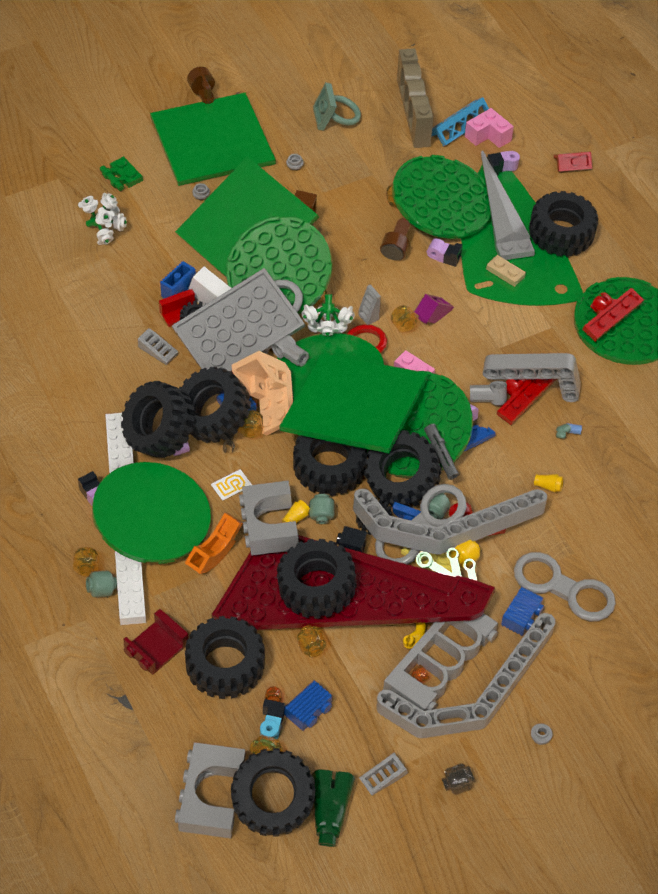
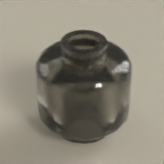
M459 763L445 769V777L442 778L446 791L451 790L454 795H459L473 788L475 779L470 766L466 767L464 763Z

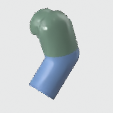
M566 423L556 428V437L564 439L566 433L581 435L582 425Z

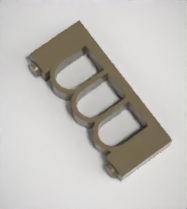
M415 48L401 49L398 56L397 83L414 148L430 147L433 114L428 96L426 95L424 81L421 79V69Z

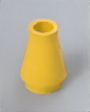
M536 474L534 486H539L554 493L561 492L564 477L559 476V474Z
M302 500L294 502L282 519V522L296 521L298 523L309 516V506Z

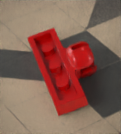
M632 288L618 299H612L607 293L602 292L601 296L598 295L593 300L590 306L597 313V316L584 325L582 330L595 342L643 303L644 299Z
M507 379L505 382L507 384V393L511 397L497 410V415L512 425L557 379Z

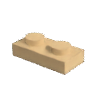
M499 255L494 257L486 267V270L514 287L526 274L525 271Z

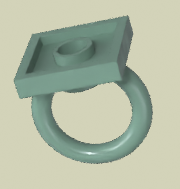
M325 82L313 105L318 130L324 131L330 119L347 126L357 124L361 119L359 107L352 100L344 96L334 95L332 84ZM336 102L349 106L355 114L354 118L346 119L335 113Z

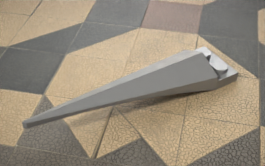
M481 151L497 254L505 260L534 256L535 251L528 231L484 151Z

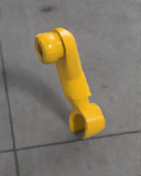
M416 623L415 631L403 638L405 648L412 649L422 638L426 631L425 623Z

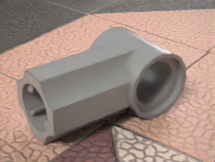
M289 335L272 345V350L278 358L285 357L301 367L306 364L309 358L308 352L297 346L295 340Z
M494 381L490 385H470V402H491L494 405H503L507 401V384L503 381Z

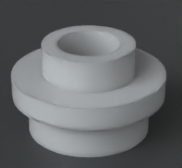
M291 154L286 164L290 169H300L303 166V159L298 154Z
M199 183L194 186L192 193L197 199H205L209 196L210 190L207 185Z
M536 724L531 730V738L539 745L546 744L552 738V730L545 724ZM542 731L545 735H540L538 732Z

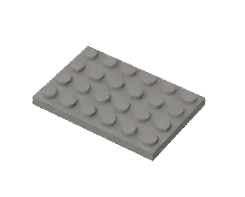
M265 268L172 325L173 330L201 369L222 367L232 372V364L257 351L266 352L272 348L275 342L287 335L291 336L305 327L303 320Z

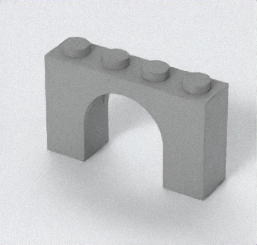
M289 481L242 486L243 494L239 495L240 507L244 506V508H241L242 520H246V522H243L244 534L248 533V536H245L246 548L250 547L251 555L287 551L292 546L295 548L296 544L299 543L296 521L267 524L257 519L268 511L291 508L292 501Z
M194 742L193 750H189L187 756V763H190L189 770L185 769L183 782L186 783L185 790L181 789L179 795V802L182 803L181 809H177L175 815V823H178L179 831L231 839L235 820L234 809L207 805L197 797L195 792L198 785L210 776L233 777L242 761L246 760L245 749Z

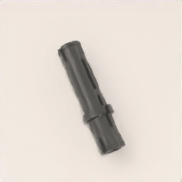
M435 424L428 425L424 428V431L435 449L448 480L457 478L460 474L445 446L444 438H441Z

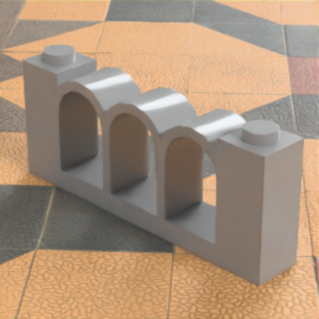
M486 614L471 621L435 622L384 680L383 690L393 691L424 711L436 709V700L444 695L447 680L450 681L460 676L463 671L464 661L477 656L480 645L484 647L489 641L492 642L496 638L498 622ZM452 625L470 637L475 644L469 647L460 646L443 635V633ZM435 644L454 657L458 664L451 667L443 666L426 653ZM418 664L441 681V684L435 687H428L408 673Z

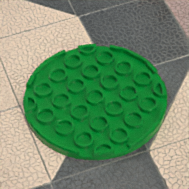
M441 155L418 156L405 162L398 169L394 177L392 195L398 210L406 220L425 233L446 239L466 238L481 231L490 219L491 212L486 182L476 171L456 159L453 161Z
M273 217L263 220L246 230L232 248L228 257L226 271L228 286L233 288L265 268L274 281L288 280L294 282L300 288L303 294V303L297 312L298 315L302 314L304 305L313 306L322 297L330 282L333 264L330 248L323 235L314 226L304 222V220L294 217ZM279 288L293 306L295 302L294 293L290 289Z
M630 277L608 278L606 281L592 284L578 298L575 306L574 325L577 334L590 350L607 360L627 365H641L657 361L658 289L651 286L652 284ZM632 288L644 299L643 303L595 342L582 330L584 325L597 316V313L590 306L593 300L598 295L601 296L602 292L607 293L612 299H618Z
M333 333L331 336L318 334L297 341L296 345L309 354L306 364L302 367L285 357L281 359L277 357L278 360L285 362L291 371L293 402L322 353L384 365L381 353L371 343L362 338L341 333Z
M420 371L428 373V380L402 430L409 431V434L412 432L419 433L420 437L424 436L429 441V444H431L424 428L435 424L441 438L445 440V446L454 463L466 449L472 435L473 413L465 393L451 379L443 375L431 373L430 371ZM402 457L395 460L389 466L387 473L397 477L412 478L418 471L420 462L413 457Z
M155 462L131 463L115 469L101 481L96 489L92 503L93 522L96 529L102 535V539L119 554L142 563L158 562V564H165L189 556L194 546H199L203 543L211 522L209 502L200 486L184 472Z

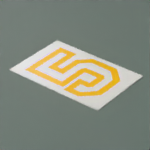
M241 469L211 484L222 501L241 492L242 486L252 485Z

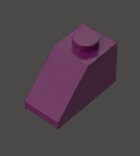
M425 294L414 312L419 315L418 319L426 324L428 322L436 323L451 312L454 307L442 297Z

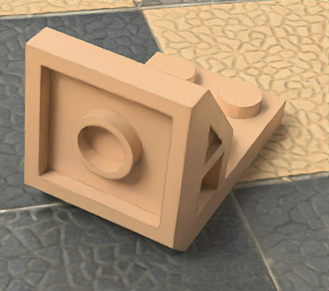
M257 351L232 364V372L246 387L249 395L259 399L262 434L269 435L280 429L281 422L293 404L291 371L285 362Z

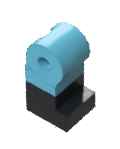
M264 699L263 715H266V718L260 726V738L266 744L275 743L279 738L284 719L285 703Z

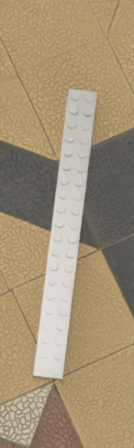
M122 413L105 414L110 473L119 467L134 463L132 447L127 444L126 438H124L122 433ZM115 551L120 625L146 623L142 564Z

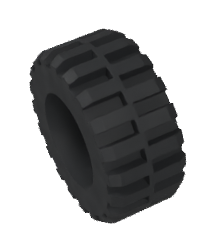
M555 191L551 192L550 195L542 196V198L536 201L531 214L529 233L534 243L538 244L540 249H545L547 253H554L556 256L566 255V257H569L572 254L578 255L581 251H586L592 245L599 218L595 207L592 206L589 200L586 201L583 196H577L573 192L566 193V191H561L557 193ZM553 221H565L572 224L573 226L564 227L554 223Z
M222 367L203 368L198 373H192L189 379L186 378L183 381L184 385L179 387V389L186 392L187 396L190 397L191 405H193L195 411L193 413L195 423L192 424L193 431L190 433L194 438L206 443L211 441L216 443L220 442V439L226 440L230 438L231 434L235 435L238 432L237 429L239 427H243L245 424L244 419L248 418V409L251 407L250 395L246 387L232 372ZM224 393L221 406L214 413L201 416V410L205 402L216 394Z
M150 381L145 383L144 386L141 385L136 388V392H132L129 396V401H126L124 405L125 410L122 411L121 415L123 417V421H121L122 433L124 438H126L127 444L135 451L156 458H165L175 454L176 451L183 448L184 443H187L189 440L188 436L193 431L192 424L195 423L193 413L195 411L193 405H191L190 397L183 390L160 381ZM163 407L161 423L153 432L154 418Z
M402 430L390 453L369 449L366 454L368 459L364 461V467L366 468L364 474L374 495L378 499L381 498L383 503H390L392 507L394 502L408 507L411 504L414 507L418 506L426 492L433 488L435 484L438 485L441 478L439 475L442 472L439 458L432 444H429V441L424 436L420 437L419 433L412 432L409 434V431ZM402 457H413L419 460V469L409 480L392 482L386 478L387 470L395 460Z
M300 435L295 441L293 450L295 476L305 488L308 486V490L313 493L317 491L319 494H330V496H336V493H347L348 489L350 491L353 490L356 484H360L363 480L364 470L366 469L364 461L367 459V450L365 448ZM322 452H336L344 456L346 460L338 465H324L316 461L314 457Z
M308 539V542L305 543L301 541L296 544L295 548L293 546L289 548L287 554L281 557V563L278 564L277 579L281 599L284 600L287 608H292V612L298 615L302 613V617L309 618V616H314V619H318L320 616L326 615V617H329L334 612L339 613L343 610V606H348L351 602L350 598L352 599L355 595L356 573L352 556L346 552L343 546H337V543L333 541L326 542L325 539H319V541ZM317 570L326 571L334 575L330 582L322 586H307L299 581L305 574Z
M219 616V619L214 620V618L207 620L206 624H199L197 631L193 630L189 635L190 639L186 641L185 645L187 675L190 676L191 683L197 685V689L200 692L204 693L206 691L207 696L210 697L217 695L219 699H225V696H231L232 699L238 697L239 693L242 695L248 693L249 687L251 689L257 685V680L262 678L263 669L265 668L263 639L253 625L248 626L247 621L243 619L238 621L237 617L232 616L230 619L225 618V616ZM220 647L235 648L245 656L240 663L229 668L216 667L206 660L207 655L211 651Z
M273 748L271 751L263 749L258 754L253 753L249 755V758L246 761L243 760L239 765L238 771H235L231 784L232 804L242 824L248 826L249 830L259 832L263 836L273 835V837H277L280 834H289L295 828L298 829L310 815L315 799V782L309 767L304 765L303 760L299 756L295 757L292 755V752L287 750L282 752L280 748ZM276 772L285 775L291 781L294 788V797L291 804L285 810L278 813H268L261 810L255 804L252 797V789L256 780L263 774Z

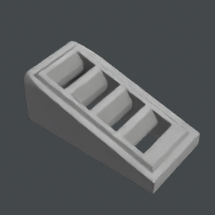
M372 285L367 286L358 311L360 318L368 325L379 320L381 296Z
M150 328L138 338V347L165 365L178 355V351Z
M393 753L359 777V779L373 796L408 774V771L396 754ZM392 764L398 769L396 772L390 767ZM384 769H387L391 774L389 777L383 772ZM377 773L384 779L382 782L376 777ZM372 777L377 786L373 787L368 779Z

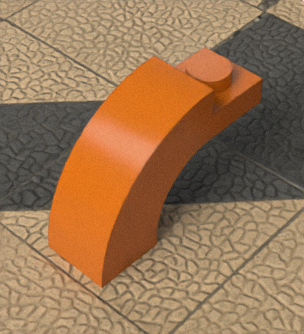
M224 513L211 536L203 544L194 546L185 564L199 574L213 569L235 544L236 540L234 538L243 523L229 513Z

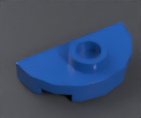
M473 426L470 441L464 452L495 437L496 432L489 427Z
M394 502L392 508L393 513L397 517L410 521L421 513L417 509Z

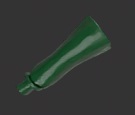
M318 769L312 773L315 782L314 809L316 835L319 836L318 845L335 847L336 838H339L344 824L355 777L349 772L338 771L334 780L332 779L333 771Z

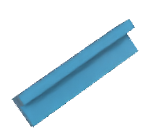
M484 98L474 100L432 128V136L437 135L442 145L445 146L464 134L467 115H471L473 118L478 116V110L481 106L484 112L489 109ZM456 122L462 124L461 131L455 130ZM444 130L450 132L449 139L447 140L442 133Z

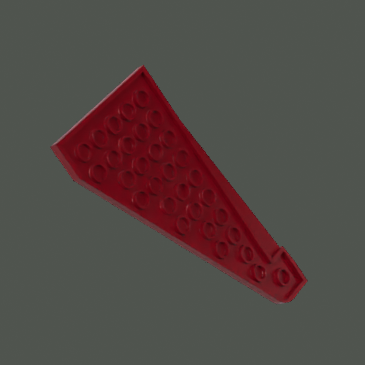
M298 535V542L302 541L303 543L308 542V539H310ZM345 548L346 552L352 556V561L355 565L356 588L354 597L350 598L351 602L348 606H343V610L339 613L334 612L332 616H320L318 619H314V616L307 618L302 617V613L298 615L292 612V608H287L280 596L277 567L281 563V557L287 554V551L251 555L250 551L211 616L214 620L219 619V616H225V618L229 619L231 616L237 617L238 621L243 619L248 622V626L253 625L257 630L471 621L484 614L495 593V587L458 575L453 577ZM317 570L305 574L299 581L307 586H322L330 582L334 575L326 571Z

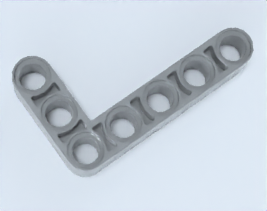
M491 354L485 357L483 376L487 379H558L562 398L565 401L576 402L579 399L581 381L576 358L572 354Z

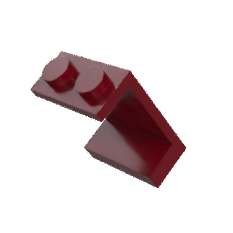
M161 609L154 613L155 622L133 641L127 637L123 639L124 652L130 658L134 657L138 661L139 666L144 671L148 670L152 675L185 648L186 641L189 639V634Z

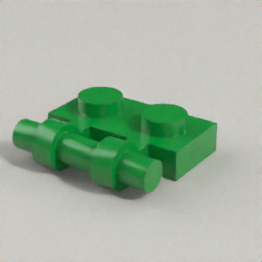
M124 156L109 163L110 168H106L104 165L100 167L102 176L108 179L110 184L119 191L124 189V184L130 188L143 181V176Z

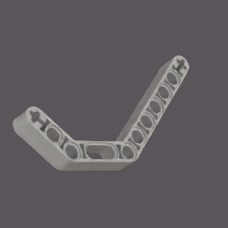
M367 489L355 491L353 511L376 540L432 554H442L447 552L448 549L455 548L457 545L468 540L476 541L542 515L545 511L547 494L543 490H532L438 527L389 516Z
M548 613L540 614L476 703L424 711L393 691L382 690L377 696V712L417 738L484 729L552 636L555 626L554 617ZM498 684H504L506 687H501ZM401 712H405V713H407L408 715L404 716V715H401L400 713H401ZM477 714H481V715H483L484 717H483V718H480V717H477L476 715H477ZM457 717L463 719V721L451 723L438 722L439 720ZM423 723V724H425L426 726L421 727V726H418L417 724Z

